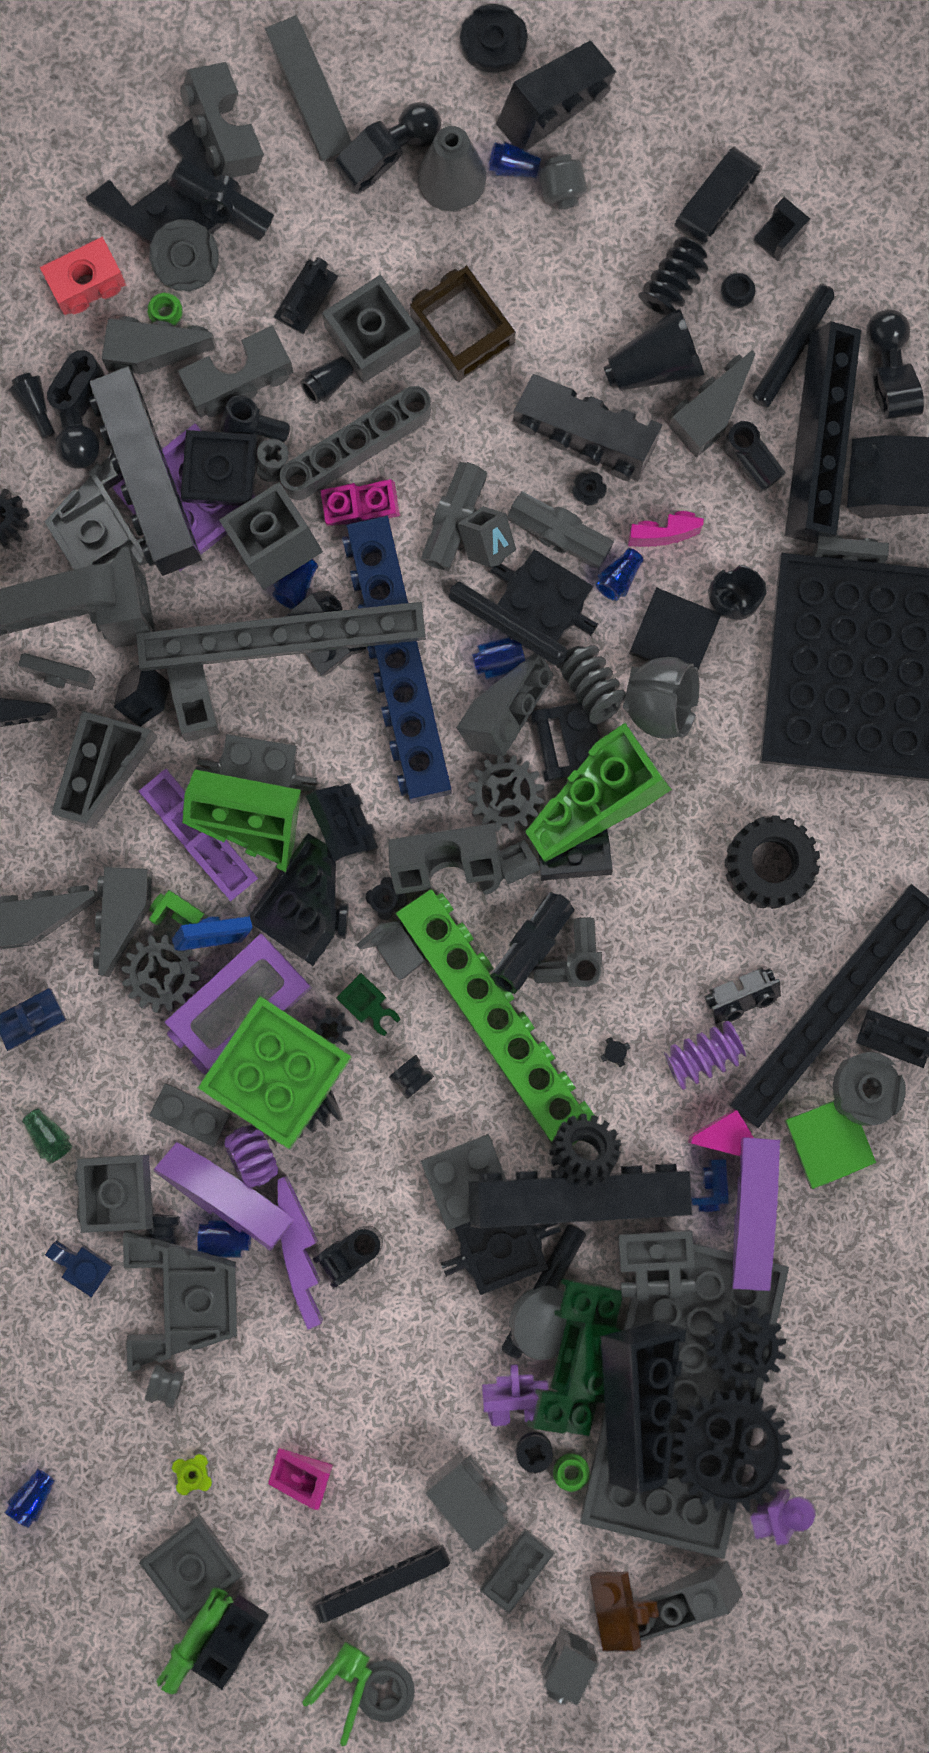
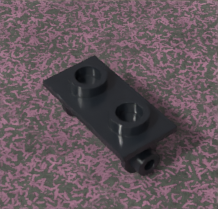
M319 257L315 261L308 259L273 318L304 335L336 282L338 275L326 269L328 263Z
M761 967L739 977L743 987L740 991L737 990L733 981L710 989V994L705 995L704 998L709 1009H713L715 1024L723 1021H735L750 1009L755 1007L765 1008L773 1004L781 996L780 980L779 978L775 979L771 968L764 970Z
M867 1009L856 1043L924 1068L929 1057V1032Z

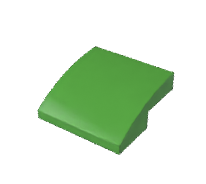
M834 1100L784 1120L810 1189L825 1185L876 1163L862 1125L856 1124L845 1115L840 1114L835 1109Z

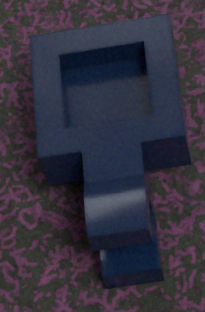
M58 1240L51 1245L45 1254L49 1259L67 1268L61 1278L91 1298L113 1267L112 1264L84 1245L76 1254Z

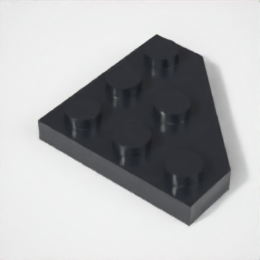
M307 833L291 856L287 871H280L249 915L252 925L311 966H314L325 952L335 933L336 862H334L326 843Z

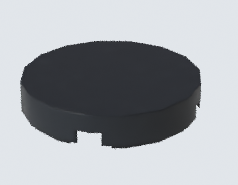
M492 3L479 6L462 23L460 32L462 54L470 65L480 71L494 74L508 71L517 65L526 53L528 42L526 24L521 16L519 18L514 13V10L506 5Z

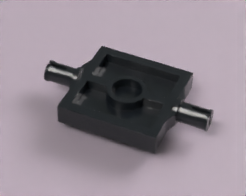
M534 549L524 565L516 571L502 563L493 566L490 574L507 583L506 592L498 602V605L555 641L559 642L562 635L571 629L573 625L587 633L590 637L597 629L599 623L594 622L581 613L583 604L594 586Z
M470 1222L455 1227L460 1241L461 1255L441 1262V1266L444 1269L456 1264V1266L444 1270L446 1277L466 1269L474 1278L480 1295L547 1270L548 1266L542 1253L541 1239L559 1232L561 1233L562 1231L559 1225L545 1230L558 1223L478 1228L470 1226Z

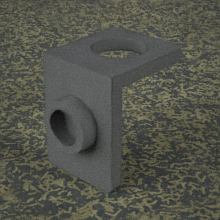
M401 921L380 924L357 944L359 949L376 946L399 980L406 978L426 960Z

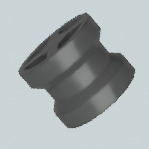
M156 1365L148 1384L145 1401L153 1403L158 1400L164 1402L166 1407L174 1409L179 1398L185 1373L180 1371L170 1373L165 1370L164 1366Z

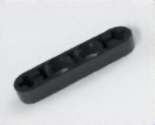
M443 1544L434 1546L397 1563V1568L392 1565L363 1578V1583L359 1580L313 1602V1610L319 1623L331 1621L429 1577L448 1567L451 1561Z

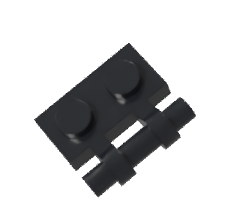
M351 783L315 790L306 796L334 862L357 856L363 852L369 853L379 848L374 838L376 831L372 823L368 824L361 808L363 805L359 794L355 795Z

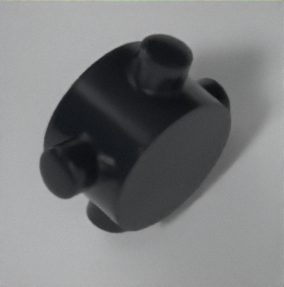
M612 1037L607 1038L606 1042L608 1045L605 1047L604 1054L600 1056L603 1062L608 1060L612 1063H617L619 1067L624 1066L627 1050L631 1049L629 1043L623 1044L614 1041Z

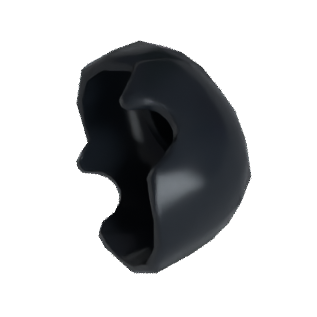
M739 565L734 570L725 572L724 569L721 570L714 577L708 589L710 603L716 612L724 618L743 620L752 616L767 594L766 583L759 573L745 565Z

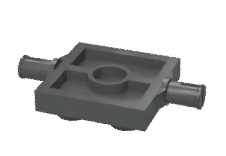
M226 734L224 752L219 762L200 758L197 760V765L210 767V769L196 767V770L310 792L315 791L316 786L305 785L303 782L317 784V778L297 775L295 761L298 746Z

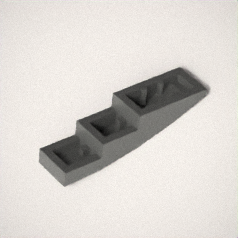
M297 15L266 27L265 32L291 96L295 99L321 162L340 154L352 141Z

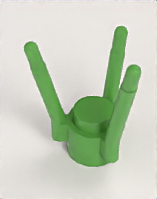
M348 1642L344 1643L331 1666L302 1701V1705L305 1707L313 1705L336 1675L349 1683L353 1681L354 1677L358 1678L340 1740V1745L343 1747L348 1743L365 1683L372 1673V1670L366 1667L370 1657Z

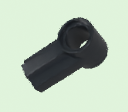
M740 421L733 425L723 442L724 451L728 457L736 460L761 493L775 484L786 472L762 442L760 432L753 423ZM734 436H745L749 441V447H739L734 441Z

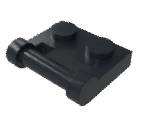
M580 702L550 709L536 710L529 715L531 724L536 727L545 771L542 772L545 783L566 779L574 770L577 771L590 755L588 753L589 750L600 740L597 724L589 721V715L583 711ZM559 720L569 766L559 767L549 721Z

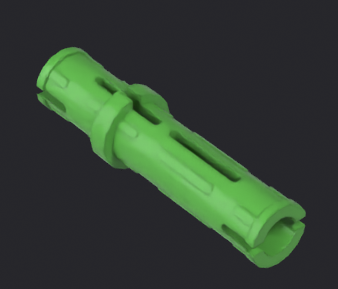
M220 1588L212 1589L210 1596L179 1644H175L172 1648L171 1658L156 1680L158 1686H161L166 1681L161 1688L162 1691L168 1694H176L184 1678L193 1667L222 1617L233 1603L231 1596H228L224 1601L228 1595L226 1591Z

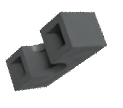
M226 62L188 69L183 85L180 87V95L183 104L189 107L193 116L195 134L197 137H201L204 143L206 160L209 167L214 168L217 176L226 175L235 178L257 172L264 153L252 124L235 126L226 122L220 115L232 111L239 93Z
M273 325L241 340L247 356V362L243 369L237 373L225 374L220 372L214 366L210 356L178 370L181 381L200 418L205 415L208 417L217 416L225 411L230 398L242 395L252 399L258 394L257 390L267 385L271 387L279 386L289 379L290 374L294 373L292 363Z
M495 823L388 839L389 870L395 894L431 889L432 876L440 869L446 867L462 869L465 873L467 884L502 878L500 848Z

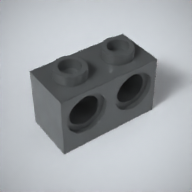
M561 1627L541 1666L543 1687L547 1689L546 1694L551 1699L563 1705H566L569 1701L578 1706L598 1666L594 1644Z

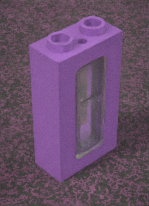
M261 933L165 1021L170 1028L167 1035L180 1049L185 1045L195 1055L191 1061L206 1075L260 996L286 1013L312 987Z

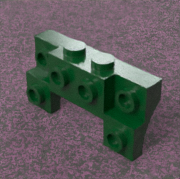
M563 1278L562 1284L566 1286L560 1310L555 1309L554 1312L555 1316L567 1319L550 1388L556 1391L536 1388L535 1394L538 1395L534 1417L533 1420H528L527 1426L537 1430L560 1434L568 1432L589 1436L597 1402L605 1403L601 1336L622 1331L616 1328V1323L623 1297L621 1290L614 1287Z

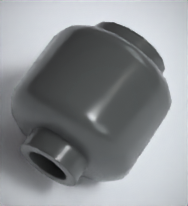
M571 154L545 160V166L539 171V179L545 202L557 204L558 210L578 206V198L583 197L587 193L582 163L577 159H572Z

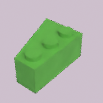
M194 770L185 791L182 823L223 843L226 839L246 848V854L253 857L259 854L277 863L276 868L286 872L295 845L301 790Z

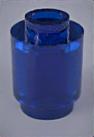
M510 637L477 645L478 652L472 654L477 675L484 673L486 680L508 674L525 660L522 645L513 639L511 640Z
M209 1220L208 1224H199L197 1237L198 1251L223 1258H242L244 1251H250L251 1236L243 1230L238 1232L223 1220Z

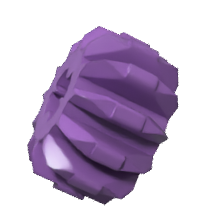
M252 1124L246 1127L242 1126L226 1136L224 1143L226 1151L240 1181L245 1183V1185L250 1188L261 1186L278 1174V1167L272 1150L262 1131Z

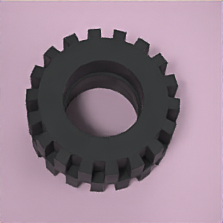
M772 815L770 818H765L764 816L747 824L735 835L726 851L728 855L725 858L724 867L728 869L726 877L728 882H732L734 886L732 890L736 895L740 893L744 897L743 901L748 904L751 902L757 904L756 907L758 908L771 907V909H776L800 899L806 894L808 889L812 888L815 883L814 878L819 874L820 866H817V860L820 859L819 850L815 851L813 845L816 844L813 836L810 838L805 832L808 829L803 825L798 827L794 824L795 820L791 818L783 820L777 815ZM773 842L779 844L788 852L792 868L790 875L784 881L770 883L760 878L755 872L752 864V855L754 850L762 843Z

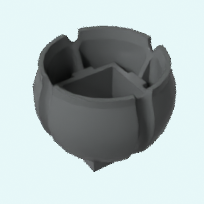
M661 657L648 661L639 668L632 667L623 709L641 730L661 739L685 737L689 733L696 717L691 708L698 706L700 693L699 674L697 667H693L694 664L675 657Z

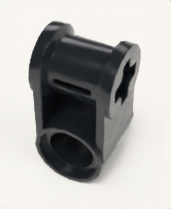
M362 1226L341 1241L338 1240L315 1256L313 1261L320 1263L331 1279L330 1286L334 1289L356 1274L361 1267L379 1254L383 1246V1237L381 1232L375 1227ZM361 1234L370 1235L375 1241L374 1251L370 1253L360 1251L356 1245L357 1237Z

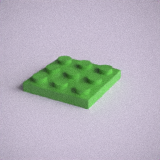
M260 996L198 1088L291 1150L352 1057Z

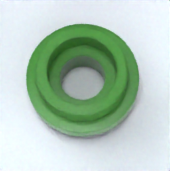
M157 294L148 304V316L152 323L154 321H165L175 326L182 318L183 308L181 302L172 294ZM163 307H170L172 309L168 316H161L159 312Z
M564 1454L554 1464V1480L565 1491H578L589 1480L590 1470L588 1463L578 1454ZM573 1465L577 1467L578 1474L576 1477L568 1478L565 1476L564 1470L567 1466Z

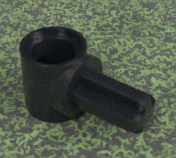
M238 395L229 399L219 428L221 432L257 434L269 439H278L281 442H286L290 432V425L287 422L260 415V408H257L253 400L246 396Z

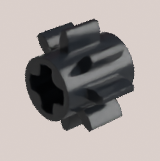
M327 1008L325 1012L326 1018L321 1020L318 1017H312L313 1021L317 1023L316 1030L312 1031L321 1037L325 1035V1031L322 1029L325 1023L332 1025L336 1021L339 1024L336 1030L340 1035L337 1039L330 1037L327 1041L333 1045L339 1042L346 1046L349 1045L348 1040L344 1038L345 1032H350L354 1029L352 1026L343 1025L342 1021L346 1016L344 1012L336 1019L332 1017L331 1010Z

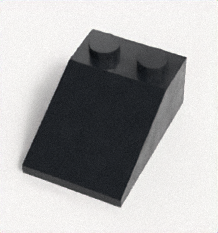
M881 435L852 439L847 508L864 519L929 514V437Z

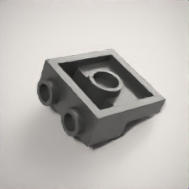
M149 1154L77 1159L75 1181L79 1191L77 1218L80 1223L81 1233L147 1230L153 1228Z

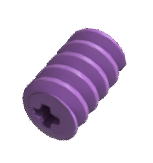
M726 1021L723 1023V1034L716 1027L710 1028V1040L701 1032L696 1036L697 1045L687 1038L683 1040L684 1051L676 1044L670 1046L671 1057L664 1052L671 1073L682 1090L686 1089V1077L689 1076L695 1084L700 1083V1071H703L710 1079L713 1077L712 1066L716 1065L723 1073L726 1072L725 1060L729 1059L737 1067L739 1066L738 1055L742 1053L746 1057L741 1040L731 1022Z

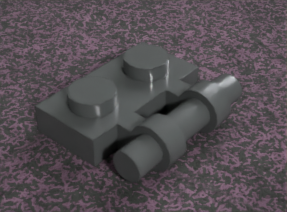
M692 1230L618 1234L620 1272H635V1282L621 1283L622 1297H636L637 1300H648V1296L669 1295V1298L672 1299L681 1298V1294L696 1293L695 1279H681L680 1269L695 1268ZM668 1270V1280L648 1281L647 1271Z

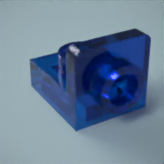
M708 1159L709 1167H703L704 1189H710L711 1195L691 1196V1205L698 1206L699 1212L720 1211V1204H729L726 1159Z

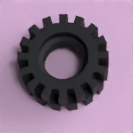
M580 1114L578 1119H576L575 1115L569 1117L567 1122L564 1121L560 1125L551 1143L552 1146L549 1150V1155H553L551 1164L553 1167L559 1165L556 1173L560 1177L564 1173L569 1175L566 1181L572 1184L574 1178L578 1179V1186L584 1187L587 1181H589L590 1187L596 1186L599 1181L601 1183L604 1182L620 1158L621 1151L619 1149L621 1141L615 1140L618 1133L615 1129L608 1132L607 1128L610 1123L604 1120L602 1125L598 1124V1116L592 1115L590 1121L587 1120V1114ZM584 1141L591 1144L597 1150L598 1158L588 1160L580 1157L573 1150L572 1143Z

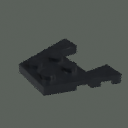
M191 118L167 136L168 140L181 157L215 177L212 168L207 163L202 139L195 134L193 118ZM110 179L85 197L90 207L99 210L121 227L124 226L135 233L149 245L160 228L166 223L178 219L193 220L206 227L211 234L226 224L214 223L207 219L201 211V205L168 185L169 179L133 206L128 203Z

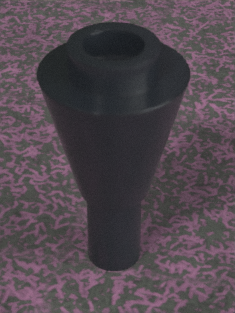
M30 372L17 376L12 380L13 386L8 391L29 417L34 419L42 439L54 435L55 431L46 414L47 408L41 377L32 376Z

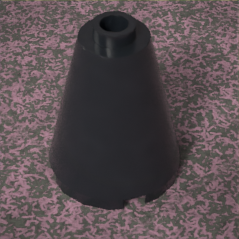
M681 309L672 311L607 358L609 365L603 367L610 386L617 385L620 391L695 379L705 375Z

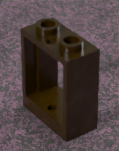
M467 265L459 271L457 269L449 271L442 277L439 285L431 290L424 289L413 297L412 303L409 304L410 317L458 383L515 344L516 331ZM465 290L494 330L457 356H454L426 316Z

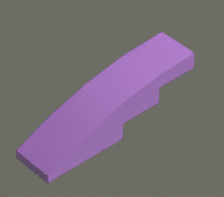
M166 768L139 790V793L230 901L258 879L227 840L223 843L182 823L185 790Z
M741 1139L740 1176L738 1177L737 1214L734 1215L732 1289L770 1291L777 1217L780 1140Z
M178 1142L174 1144L154 1168L156 1174L210 1215L212 1212L238 1232L243 1230L269 1251L272 1250L294 1221V1218L245 1185V1183Z
M285 1176L278 1180V1207L294 1218V1221L281 1237L283 1257L293 1295L307 1330L323 1321L309 1290L310 1287L318 1284L321 1280L306 1250L307 1247L316 1244L318 1239L288 1176Z

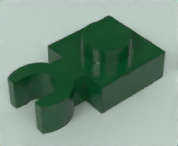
M362 973L336 997L361 1023L370 1016L373 1019L374 1029L382 1036L388 1034L380 1024L383 1017L390 1016L397 1023L401 1020L395 1011L383 1009L380 1006L387 997Z

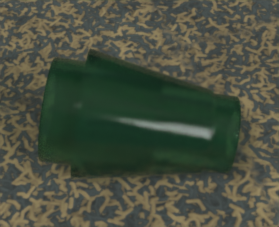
M40 1108L31 1111L23 1118L22 1122L26 1126L25 1128L40 1159H46L51 1164L64 1157L72 1149V1144L69 1142L70 1136L43 1113Z

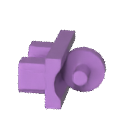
M518 1364L510 1365L511 1376L496 1377V1384H482L484 1412H488L491 1425L506 1426L509 1424L510 1410H524L525 1422L533 1420L538 1400L535 1390L536 1388L548 1390V1380L533 1381V1374L519 1375Z
M789 1489L777 1491V1495L772 1501L765 1502L763 1506L758 1504L757 1513L751 1515L756 1539L774 1536L776 1545L788 1544L794 1531H804L812 1526L816 1517L813 1504L803 1497L789 1499Z

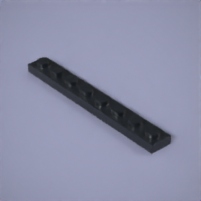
M913 884L907 886L730 1102L729 1106L734 1110H738L739 1114L755 1128H759L928 922L929 898Z

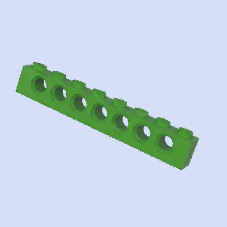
M430 889L396 912V915L550 1142L552 1143L560 1125L564 1121L567 1122L569 1117L575 1115L576 1119H578L580 1114H587V1120L590 1121L594 1113L585 1101L578 1104L571 1093L576 1087L565 1071H562L560 1074L556 1072L550 1063L556 1059L544 1041L537 1044L530 1033L535 1027L524 1011L517 1014L509 1003L515 999L512 993L505 992L495 985L489 973L494 970V967L483 952L477 955L469 943L474 938L463 922L458 925L455 924L449 915L454 909L445 895L441 892L436 896L434 891ZM436 920L444 922L448 928L446 936L439 940L432 939L427 934L428 925ZM454 950L465 952L468 957L467 965L458 970L451 968L447 963V957L450 952ZM475 979L483 980L488 986V993L482 999H473L467 992L468 984ZM502 1009L507 1013L508 1024L505 1028L494 1029L488 1024L487 1017L492 1010ZM517 1038L523 1039L529 1047L527 1056L520 1060L512 1058L508 1052L509 1043ZM536 1068L545 1070L549 1076L548 1085L541 1090L534 1089L528 1080L530 1072ZM557 1098L564 1099L569 1105L568 1115L561 1120L554 1119L549 1112L551 1102Z

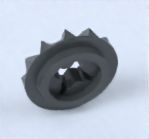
M386 1658L382 1661L370 1663L367 1668L372 1670V1673L365 1683L359 1704L360 1709L366 1716L379 1722H391L401 1718L410 1709L414 1700L415 1687L411 1673L401 1663H395ZM392 1677L391 1690L395 1693V1696L386 1695L378 1704L379 1689L375 1687V1684L384 1685Z

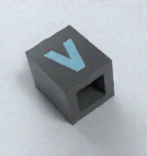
M483 506L458 523L468 560L491 568L501 564L504 558L516 551L506 513Z

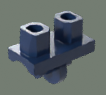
M48 988L0 1014V1036L7 1051L67 1021L52 989Z

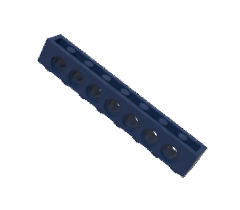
M388 516L348 524L349 536L342 537L346 557H354L356 570L350 571L354 592L362 591L364 604H359L358 609L408 603ZM368 553H377L382 557V560L375 566H368L363 562V558ZM377 586H384L390 591L388 597L383 600H376L370 594ZM417 641L367 646L370 660L377 658L380 669L379 672L373 673L378 694L385 692L388 706L381 707L385 727L393 726L396 740L389 741L393 762L401 761L403 774L397 775L401 796L409 795L410 804L451 795L452 789ZM399 653L403 655L406 659L404 665L400 668L389 667L386 664V660L391 654ZM401 687H407L413 691L414 695L410 701L401 703L394 698L395 691ZM408 721H415L421 725L422 729L417 736L407 737L401 731L403 725ZM416 755H423L429 759L430 764L426 770L417 772L409 766L410 760Z

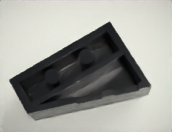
M590 40L516 80L511 87L496 125L519 154L522 155L593 101L599 102L606 97L611 90L610 84L616 70Z

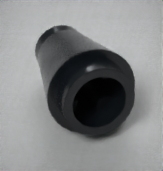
M340 356L338 359H334L306 372L305 378L300 381V384L306 396L314 404H318L321 401L327 402L354 371L349 361L345 357Z

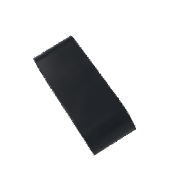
M733 146L681 211L674 226L695 242L704 246L709 240L706 237H711L729 214L727 210L732 211L750 188L748 183L752 185L756 180L762 166Z

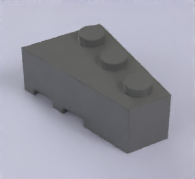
M82 711L51 814L59 820L94 829L156 741L157 735L147 728Z

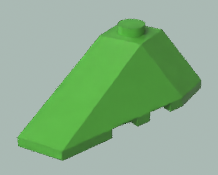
M626 723L593 745L588 752L590 755L579 769L571 773L567 778L569 781L556 798H552L526 830V834L543 861L546 862L636 814L672 790Z

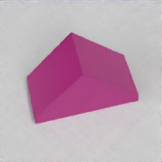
M731 1110L691 1134L688 1143L741 1156V1139L754 1137L738 1110Z
M278 1448L268 1484L311 1509L319 1510L333 1464Z

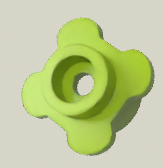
M197 1454L194 1458L187 1460L179 1458L174 1461L172 1471L177 1475L178 1484L176 1485V1491L180 1495H188L190 1491L197 1489L207 1491L211 1487L212 1479L208 1476V1459L206 1456ZM189 1472H195V1477L190 1478Z

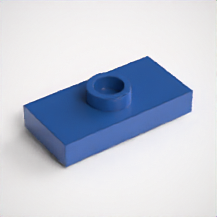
M250 916L220 920L219 917H208L199 923L181 925L172 940L174 949L177 951L241 943L253 927Z

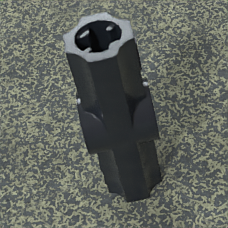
M183 157L178 162L168 181V185L199 203L202 213L210 221L219 224L229 222L259 241L265 235L274 218L273 213L242 195L241 187L236 180L226 175L214 177Z
M550 892L535 910L532 918L525 921L509 943V950L490 975L496 986L505 992L515 994L523 986L534 967L540 965L556 943L555 937L575 910L567 898L561 894Z

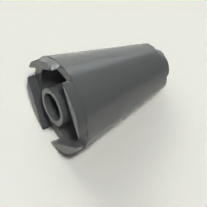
M448 126L436 134L422 160L418 171V183L421 192L429 204L439 210L456 212L478 202L485 191L487 173L485 165L467 133L459 127Z

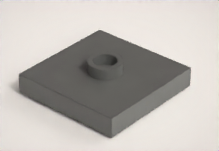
M200 1514L139 1562L183 1623L202 1609L212 1589L220 1588L225 1591L243 1577L244 1574Z

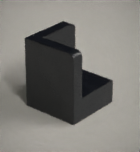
M783 197L775 206L771 218L754 236V242L779 261L805 233L810 218L787 198Z
M138 665L120 679L114 708L141 727L164 710L170 683L157 671H141Z

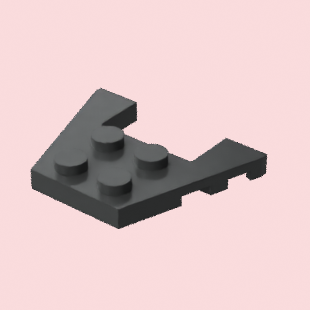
M113 447L110 448L111 454L101 465L97 463L89 472L90 477L78 490L74 489L45 521V524L73 569L90 565L109 566L123 547L131 549L140 565L148 564L142 550V546L147 544L145 537L139 540L135 538L107 493L108 489L124 479L123 475L118 476L111 463L110 456L115 454Z
M130 1231L124 1232V1268H163L165 1334L127 1335V1372L141 1369L142 1365L156 1360L159 1363L171 1359L172 1355L189 1349L194 1351L237 1336L235 1261Z

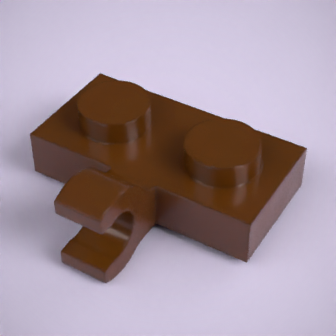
M628 1571L597 1572L592 1574L590 1582L602 1651H636L642 1647L638 1624H647L650 1622L649 1618H657L659 1616L657 1602L654 1600L633 1601Z

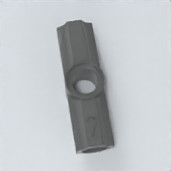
M459 461L447 494L442 496L437 506L432 522L434 526L422 552L421 561L439 570H450L462 540L458 523L476 511L475 505L486 482L487 472L479 466Z
M523 491L516 497L507 515L511 523L538 536L539 541L550 548L552 545L554 546V551L561 554L567 552L597 569H600L614 544V541L609 537L582 524V520L571 511L562 507H555L554 509Z

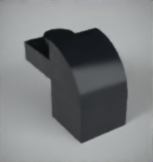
M238 1594L207 1641L191 1670L223 1690L270 1614Z

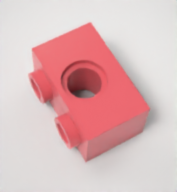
M103 237L40 267L64 316L69 313L78 314L85 311L89 307V303L101 297L103 299L114 297L120 292L121 287L126 285L121 271ZM84 275L93 276L87 284L77 283Z

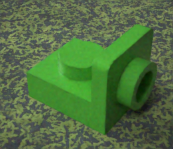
M170 890L165 895L160 893L149 908V911L152 913L149 921L156 925L162 923L171 909L175 911L171 918L181 925L199 923L201 920L209 917Z

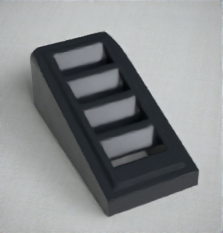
M0 698V727L57 718L56 708L49 703Z

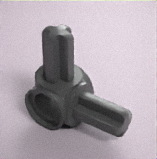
M582 917L574 919L575 953H570L567 956V961L541 962L539 966H535L533 976L536 983L568 982L569 987H588L601 981L604 975V966L602 963V952H596L594 918ZM584 960L591 961L596 968V974L590 981L583 980L578 975V966Z

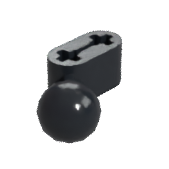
M416 102L409 104L403 110L399 117V124L390 129H387L382 121H377L367 126L338 155L334 162V166L353 193L360 194L374 185L401 157L403 153L402 146L406 144L417 148L431 146L436 134L441 130V118L438 111L430 104Z
M890 309L877 312L870 318L866 328V338L869 345L880 353L882 367L874 368L873 371L875 396L885 419L922 415L924 396L921 384L912 364L902 363L901 349L906 346L910 338L911 327L903 314Z
M85 350L75 351L67 358L47 391V400L60 417L63 428L56 438L55 450L59 460L73 469H85L94 464L100 450V442L96 433L83 425L82 417L91 406L89 397L94 395L90 381L104 376L105 373L95 357Z

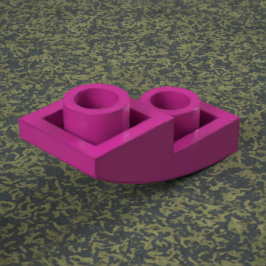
M392 479L362 486L352 483L321 490L325 524L327 526L347 525L383 516H388V518L400 516L396 486Z
M677 511L675 515H668L665 528L659 527L657 522L640 521L638 525H631L628 546L655 547L687 540L700 534L704 518L696 517V514L693 512Z

